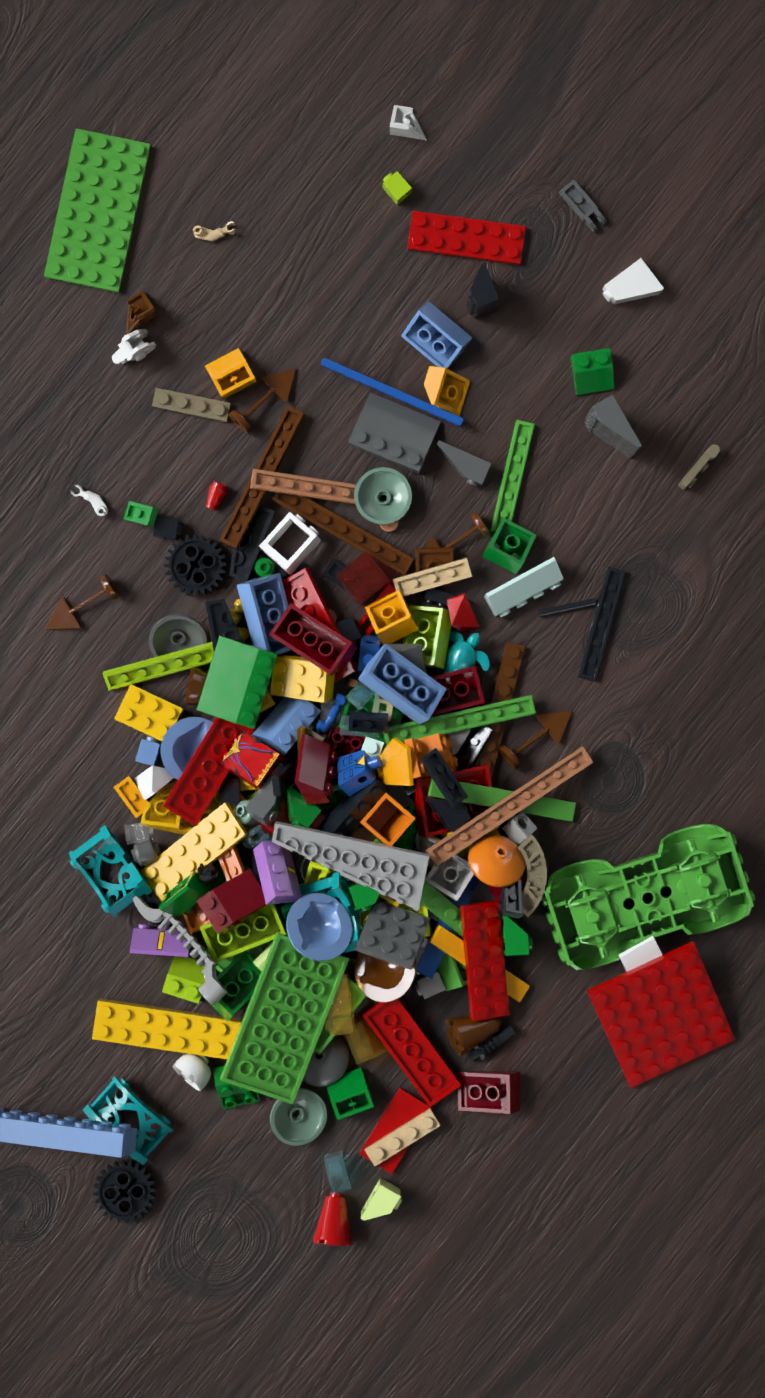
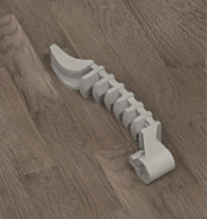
M135 896L133 898L135 906L145 919L154 923H159L163 920L158 926L162 932L172 923L173 926L167 932L174 936L179 930L181 933L176 939L179 942H183L185 938L188 940L183 947L187 950L192 946L195 948L190 953L194 959L200 954L201 958L196 963L199 967H205L201 971L204 974L205 983L198 990L210 1004L215 1006L228 993L227 989L216 979V966L218 964L211 959L212 956L204 950V946L197 942L198 939L190 934L191 931L186 929L183 923L176 919V916L165 913L160 909H152L140 897Z

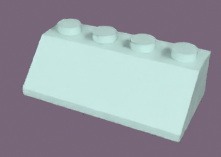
M553 557L486 593L484 598L494 616L500 615V617L511 613L509 609L512 607L520 608L527 604V599L531 597L536 599L544 595L543 591L550 587L553 590L559 587L563 576Z

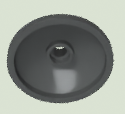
M183 614L168 615L160 619L153 626L149 635V646L154 657L207 643V636L203 626L194 618ZM180 633L181 636L177 637L175 634Z
M338 1034L335 1035L323 1050L322 1059H317V1053L313 1051L302 1081L312 1086L323 1087L337 1082L344 1075L349 1063V1052L346 1043Z

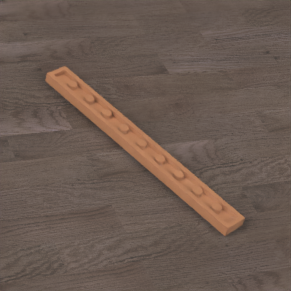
M580 747L425 851L427 854H430V859L436 867L592 764V759L584 747Z

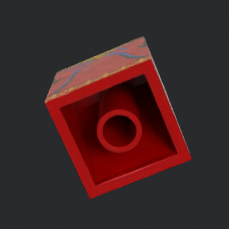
M244 731L235 738L234 745L230 751L224 754L223 761L221 762L226 769L258 791L280 763L283 765L287 763L279 753Z

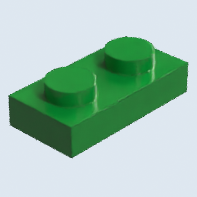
M129 501L123 519L153 527L159 509Z

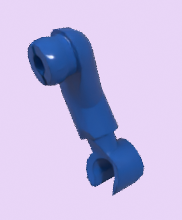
M337 693L336 704L332 706L325 722L322 720L318 721L316 730L322 731V733L330 730L341 711V706H344L346 703L344 695Z

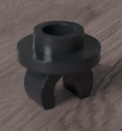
M200 863L197 871L199 872L201 882H213L218 876L217 869L210 863L207 868L204 867L203 863Z

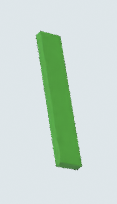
M516 420L491 525V532H495L503 517L511 522L513 520L535 426L534 423Z

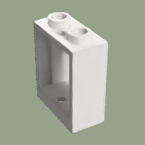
M289 512L259 547L291 575L321 540L317 536L319 532L312 526L308 528L301 516L298 514L294 516ZM294 523L310 537L287 561L272 546Z

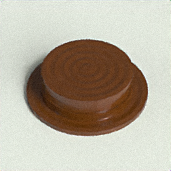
M361 952L357 953L354 964L355 979L359 988L367 997L378 1002H392L404 996L411 988L417 970L416 958L410 970Z

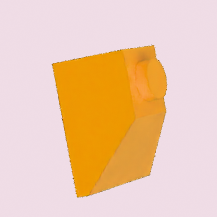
M429 366L424 386L431 404L458 417L460 416L470 380L447 368Z
M392 738L379 756L383 765L375 769L376 778L387 785L412 786L414 783L411 749L399 739Z

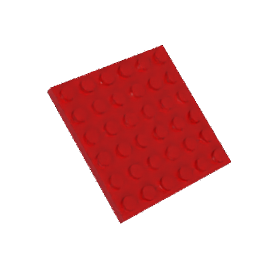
M693 941L587 990L630 1088L735 1040Z

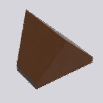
M143 291L127 300L126 335L158 317L156 310Z

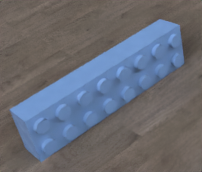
M0 1108V1142L120 1158L135 1152L137 1128H131L130 1124L115 1126L109 1121H101V1124L94 1123L93 1119L76 1121L75 1117L60 1119L58 1115L47 1114L45 1117L40 1116L38 1112L22 1114L21 1110L6 1112L4 1108Z

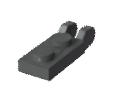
M574 179L559 191L560 196L578 217L586 223L591 231L595 232L597 230L595 223L589 218L592 214L601 224L606 223V219L600 213L598 207Z

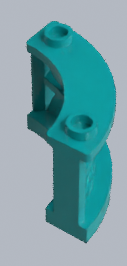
M104 825L99 829V833L75 851L69 852L71 857L69 862L75 870L79 869L94 888L103 903L101 905L103 910L107 914L111 913L114 917H117V913L131 904L135 896L139 898L144 893L148 895L153 890L143 873H140L137 867H135L137 864H135L129 853L123 850L119 840ZM102 840H104L98 850L93 848ZM91 850L96 856H85L89 858L90 862L88 864L83 863L79 857ZM112 851L115 853V858L111 860L105 857L104 854L109 856V853ZM102 860L111 864L120 862L124 864L119 871V884L101 880ZM93 868V875L90 873L88 869ZM127 872L130 874V878L125 879L126 883L124 884L123 874ZM102 888L108 889V892L105 894ZM135 888L127 894V890ZM119 891H122L124 897L115 904H112L111 896L115 895L116 900H118L120 896Z
M335 872L332 877L307 885L303 883L299 887L302 897L319 891L336 900L340 899L352 923L351 943L341 953L344 954L356 949L364 925L362 926L359 916L362 914L361 909L356 910L349 891L350 884L344 876L340 875L339 872Z
M114 1076L112 1078L113 1081L91 1105L87 1104L83 1111L89 1119H93L94 1123L101 1124V1121H108L109 1117H113L110 1113L113 1112L116 1121L112 1125L115 1126L120 1124V1116L117 1110L137 1111L140 1127L137 1130L138 1138L136 1137L135 1152L129 1154V1156L144 1165L148 1160L147 1156L174 1129L170 1126L171 1121L165 1115L160 1116L129 1088L131 1085L127 1080ZM119 1088L123 1093V1097L118 1098L116 1093V1103L113 1104L110 1096ZM128 1097H129L134 1103H127ZM107 1101L108 1106L98 1111V1109ZM145 1113H146L149 1117H151V1118L148 1119L147 1121H146ZM156 1123L161 1128L153 1137L147 1135L146 1131L154 1132L156 1130L151 1127V1124ZM144 1140H149L147 1144L142 1148Z

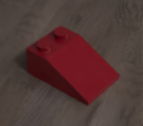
M251 869L214 888L197 900L217 934L222 935L266 906L262 886Z
M457 1072V1078L461 1083V1086L458 1087V1111L504 1114L520 1111V1072Z

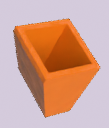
M385 793L360 823L385 845L393 846L416 818Z

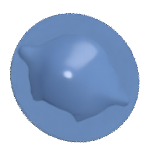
M201 717L184 718L174 723L165 733L161 743V758L164 767L175 779H179L211 726L212 722Z
M321 893L308 894L298 899L289 910L286 921L288 937L295 949L305 957L316 961L331 960L343 953L349 945L352 936L351 919L345 907L335 898Z

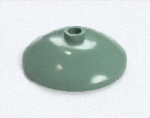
M381 467L368 471L359 479L355 488L354 499L359 513L366 520L375 524L386 525L400 520L407 513L412 501V491L409 482L400 472L391 468ZM385 496L387 500L382 502L380 497Z
M299 1089L293 1104L277 1100L270 1114V1125L276 1137L280 1141L293 1146L304 1145L317 1138L324 1129L327 1120V1110L323 1100L315 1092L308 1089ZM298 1110L296 1115H292L293 1111Z

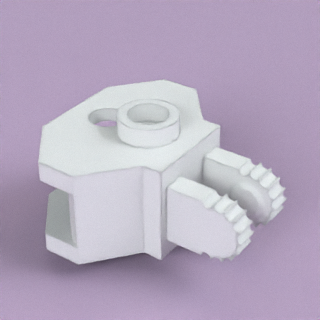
M138 329L125 335L118 345L120 349L112 355L113 362L116 364H124L127 361L133 360L138 362L153 351L156 346L155 342L144 343L142 340L147 336V330Z

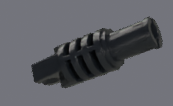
M509 1025L474 1047L475 1050L467 1054V1057L470 1061L478 1057L483 1060L502 1048L504 1042L517 1034L512 1026Z

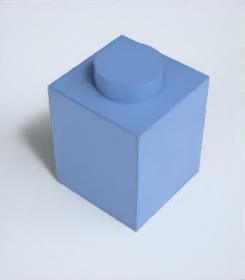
M148 736L146 740L141 739L135 761L156 766L161 749V744L157 743L158 739Z

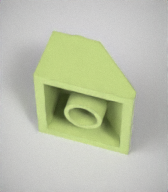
M380 1178L361 1210V1219L365 1221L391 1214L393 1209L397 1210L402 1201L400 1189Z

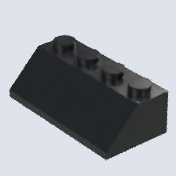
M375 778L374 782L351 796L346 794L316 830L352 837L362 824L360 822L381 797L385 793L389 794L391 790Z

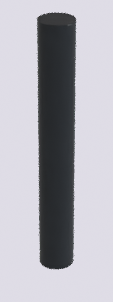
M593 598L539 610L540 617L596 606V600Z

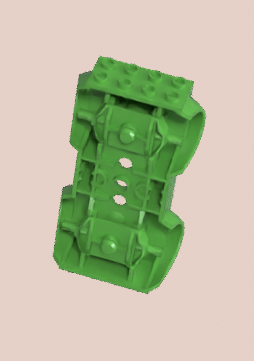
M713 824L690 826L665 836L660 841L659 849L656 853L612 866L605 860H585L570 864L554 872L549 877L541 902L544 907L547 906L548 912L545 914L548 923L554 927V931H551L554 942L556 944L559 943L560 949L557 952L562 963L565 962L577 971L589 970L620 960L619 954L651 936L654 938L679 929H683L688 935H698L725 927L747 917L752 907H754L753 901H755L753 891L749 890L747 886L749 878L746 871L743 872L741 864H743L742 856L735 849L737 845L735 835H731L729 831H725L723 828ZM668 886L672 891L668 898H664L660 894L661 888ZM649 892L653 895V900L651 903L646 904L643 902L642 897L645 893ZM627 898L633 899L635 903L634 907L630 910L625 909L623 906V902Z

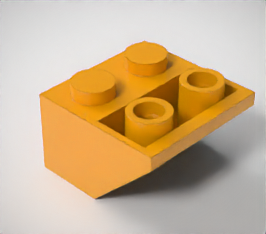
M239 348L205 365L223 400L256 383V379Z

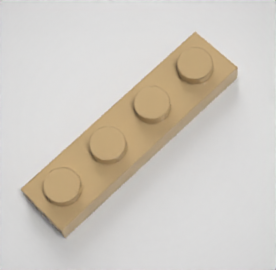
M467 558L394 578L393 582L396 591L400 590L402 596L469 578L472 577Z
M431 1108L365 1148V1152L373 1165L377 1166L441 1125Z

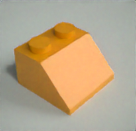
M400 590L365 607L374 630L383 645L391 644L419 630Z

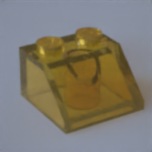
M364 1018L343 1026V1031L356 1064L375 1058L388 1051Z

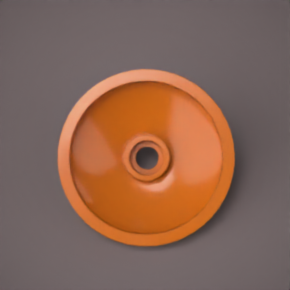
M496 834L482 836L473 842L468 852V863L474 875L482 882L494 887H507L515 884L524 873L525 859L517 848L518 845L507 837Z

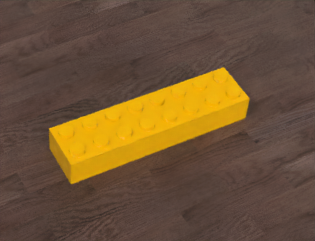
M100 998L97 1002L92 1039L228 1059L242 1019L232 1018L228 1022L222 1016Z

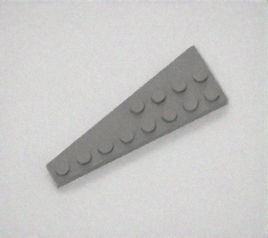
M276 821L272 837L273 843L290 851H295L309 860H314L324 865L323 867L335 870L340 875L365 887L368 886L378 891L381 895H387L397 900L396 902L403 903L414 908L415 911H419L430 854Z

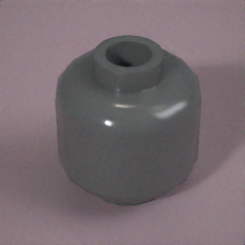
M151 839L135 843L134 849L131 850L135 864L139 863L142 867L157 862V855L161 854L158 843L153 844Z

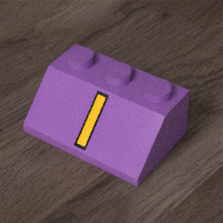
M272 840L262 841L253 851L266 905L296 902L302 896L291 851L273 843Z
M139 924L138 927L133 928L130 953L189 957L192 947L189 950L183 947L188 941L186 938L183 942H179L176 939L181 933L179 930L174 936H171L167 932L169 926L162 932L159 928H150V924Z

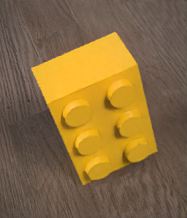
M278 655L272 670L270 695L322 703L333 700L335 673L331 676L303 657Z
M130 684L114 719L162 741L167 730L181 719L185 709Z

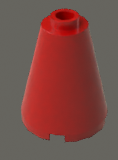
M330 1192V1196H326L314 1233L313 1243L351 1246L346 1199L342 1197V1193Z

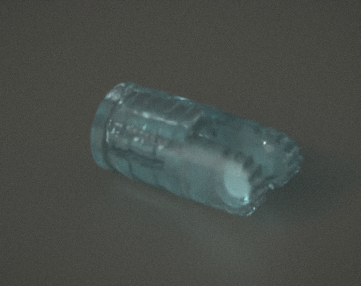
M257 825L247 831L248 835L242 839V844L246 848H254L262 841L268 840L269 834H264L261 830L262 827Z

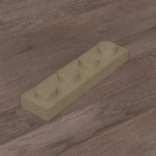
M156 388L152 407L227 423L231 403Z

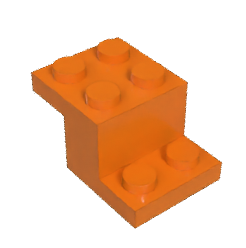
M438 733L419 739L411 738L404 740L405 745L411 749L414 779L430 776L420 758L437 748L451 771H457V758L452 753L454 748L453 741L448 735Z

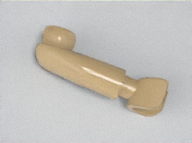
M232 221L228 222L224 228L220 227L216 230L201 226L193 228L196 238L211 242L224 237L227 233L234 235L236 230H229L231 226H235V223Z

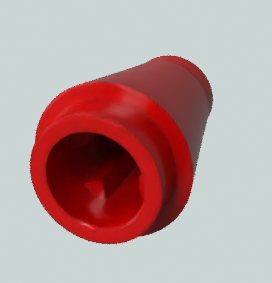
M213 481L212 485L209 486L205 507L216 511L228 492L226 491L228 486Z

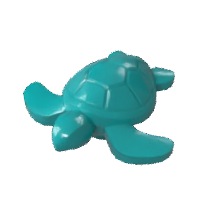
M450 632L449 640L455 644L447 651L444 669L437 668V672L444 674L473 667L476 661L480 663L484 671H487L490 667L488 656L484 652L475 651L474 649L480 642V634L474 633L469 636L467 642H464L462 634Z

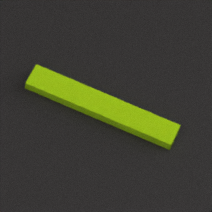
M212 642L103 671V677L110 691L209 664L214 654Z

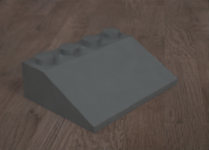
M370 393L348 441V446L419 475L441 421Z
M611 395L591 407L585 418L586 422H584L588 431L593 432L596 437L628 458H632L642 445L614 396Z

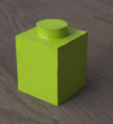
M398 171L394 174L389 173L383 179V189L397 205L412 193L411 186Z

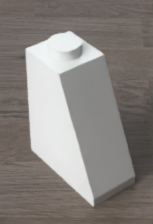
M640 258L605 284L602 290L608 302L612 301L613 304H619L659 295L664 287Z

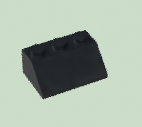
M485 263L481 264L470 289L467 300L468 304H466L469 314H473L475 319L495 312L499 302V297Z

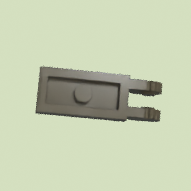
M713 444L707 448L678 484L681 489L684 490L687 486L689 488L692 487L697 481V478H695L697 473H703L709 466L707 461L713 460L719 454V446Z

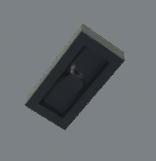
M349 711V731L388 733V713Z

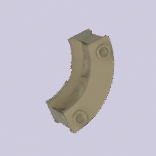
M532 834L517 847L525 859V876L527 881L522 891V912L527 917L539 905L547 883V867L544 853Z

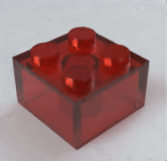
M367 551L336 574V580L359 608L390 583V579Z

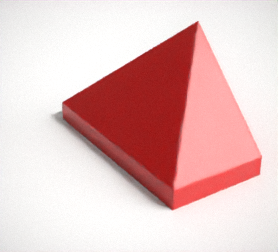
M465 593L447 599L451 625L461 633L479 628L480 625Z

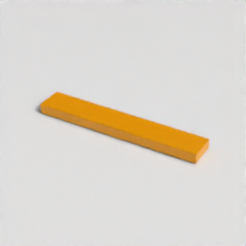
M439 925L429 942L466 966L463 940ZM505 970L508 995L521 1002L530 986Z

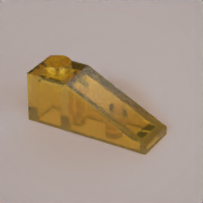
M349 974L342 976L328 1015V1020L325 1021L326 1031L330 1032V1036L356 1033Z

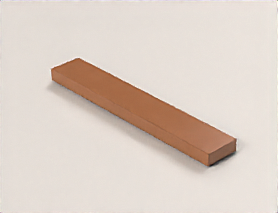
M259 469L252 470L250 489L355 504L354 493L356 484Z

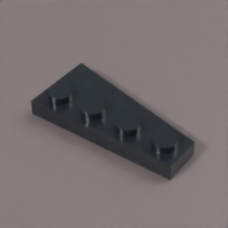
M259 506L238 550L234 549L232 553L229 576L244 582L250 580L262 550L259 545L266 539L276 515L274 510Z
M225 599L205 602L213 650L215 651L219 636L243 642Z

